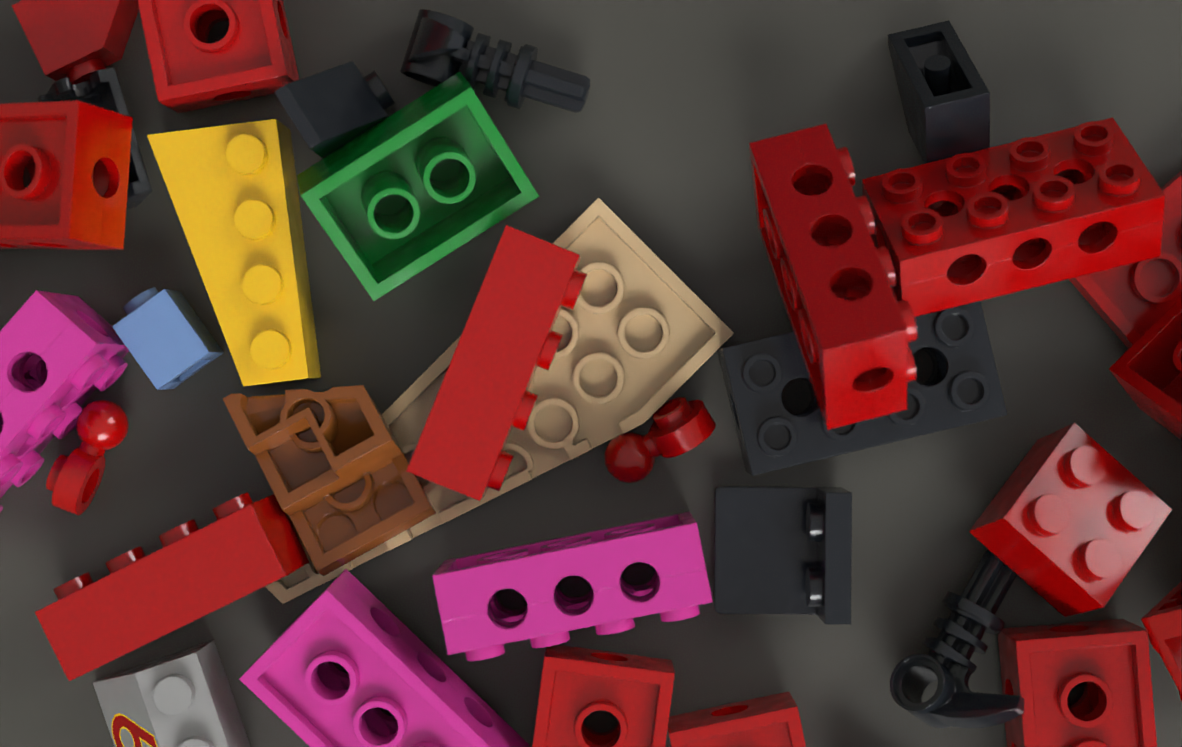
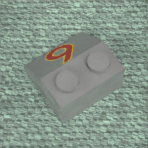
M214 640L92 682L115 747H251Z

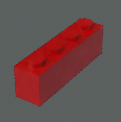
M505 226L406 470L407 472L478 501L483 499L488 487L500 491L514 455L503 451L513 427L522 431L525 430L538 398L537 394L528 391L536 368L538 366L545 370L550 369L563 334L552 330L562 306L571 310L574 309L585 283L587 274L577 270L581 260L579 254L510 226Z
M248 492L241 494L212 509L217 519L216 522L199 530L195 520L192 519L159 535L158 537L163 546L162 549L146 556L142 546H138L105 563L110 575L94 582L90 573L87 572L54 588L53 591L58 601L36 611L35 614L68 681L70 682L226 606L310 563L275 495L272 494L253 503Z

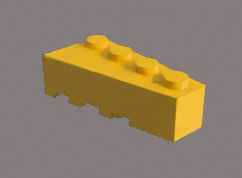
M277 119L147 135L243 386H260L321 378L291 130Z

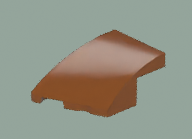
M364 385L332 387L324 392H313L309 389L285 390V394L251 397L236 393L222 398L247 449L255 455L281 509L290 516L317 572L322 576L329 574L436 514L417 476L406 471L409 462Z

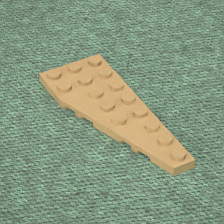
M598 197L553 243L579 254L581 260L577 270L586 273L587 277L574 309L571 310L562 306L552 330L563 334L550 369L545 370L538 366L536 368L528 391L537 394L538 398L525 430L522 431L513 427L503 451L514 455L500 491L488 487L483 499L478 501L417 476L436 514L325 576L317 572L290 516L286 514L310 563L265 587L284 604L338 577L345 569L350 571L592 450L616 436L644 424L734 332ZM460 337L382 414L409 463Z

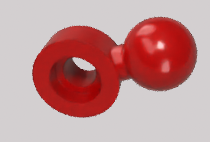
M685 397L672 399L653 414L655 422L649 428L647 434L642 436L637 433L627 432L613 438L607 445L604 455L608 472L615 479L624 483L639 482L650 474L656 457L661 455L664 458H672L697 447L712 434L716 427V422L703 401H687Z
M97 400L87 404L82 409L76 421V430L81 439L80 446L74 449L69 456L60 455L54 462L47 478L46 489L53 492V506L79 516L85 512L92 502L104 474L106 462L104 454L106 450L118 446L125 439L128 432V417L118 404L109 400Z

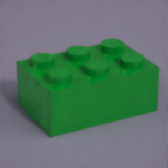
M461 72L453 75L296 175L300 196L373 301L539 197Z

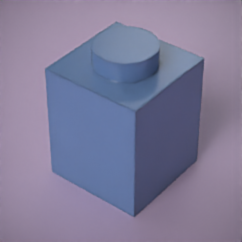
M153 287L140 293L123 307L127 316L112 326L157 390L176 388L224 353L179 291L163 289L161 292H158Z

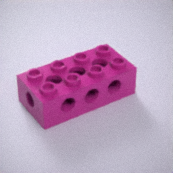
M36 290L0 331V498L13 484L16 487L22 486L40 469L45 460L40 455L41 451L55 436L58 439L67 436L76 427L77 417L83 409L81 407L82 404L96 388L100 391L109 388L122 375L128 365L123 358L129 350L112 328V325L79 296ZM0 504V513H1V511H2V509H3V506Z
M690 511L444 560L432 575L448 655L465 652L467 661L484 660L505 653L504 644L530 639L532 648L558 645L570 640L569 631L595 626L597 635L627 631L635 627L634 618L660 613L662 622L684 620L699 615V605L713 602L697 522ZM644 562L654 567L655 573L647 583L632 585L621 577L623 570L632 563ZM576 575L585 578L591 584L592 589L582 597H570L560 590L558 582L564 577ZM501 589H514L524 596L527 605L517 610L508 609L500 604L496 592Z
M347 569L301 613L239 679L310 747H529V744ZM333 662L342 665L348 673L338 670ZM380 708L390 711L394 717L384 714Z

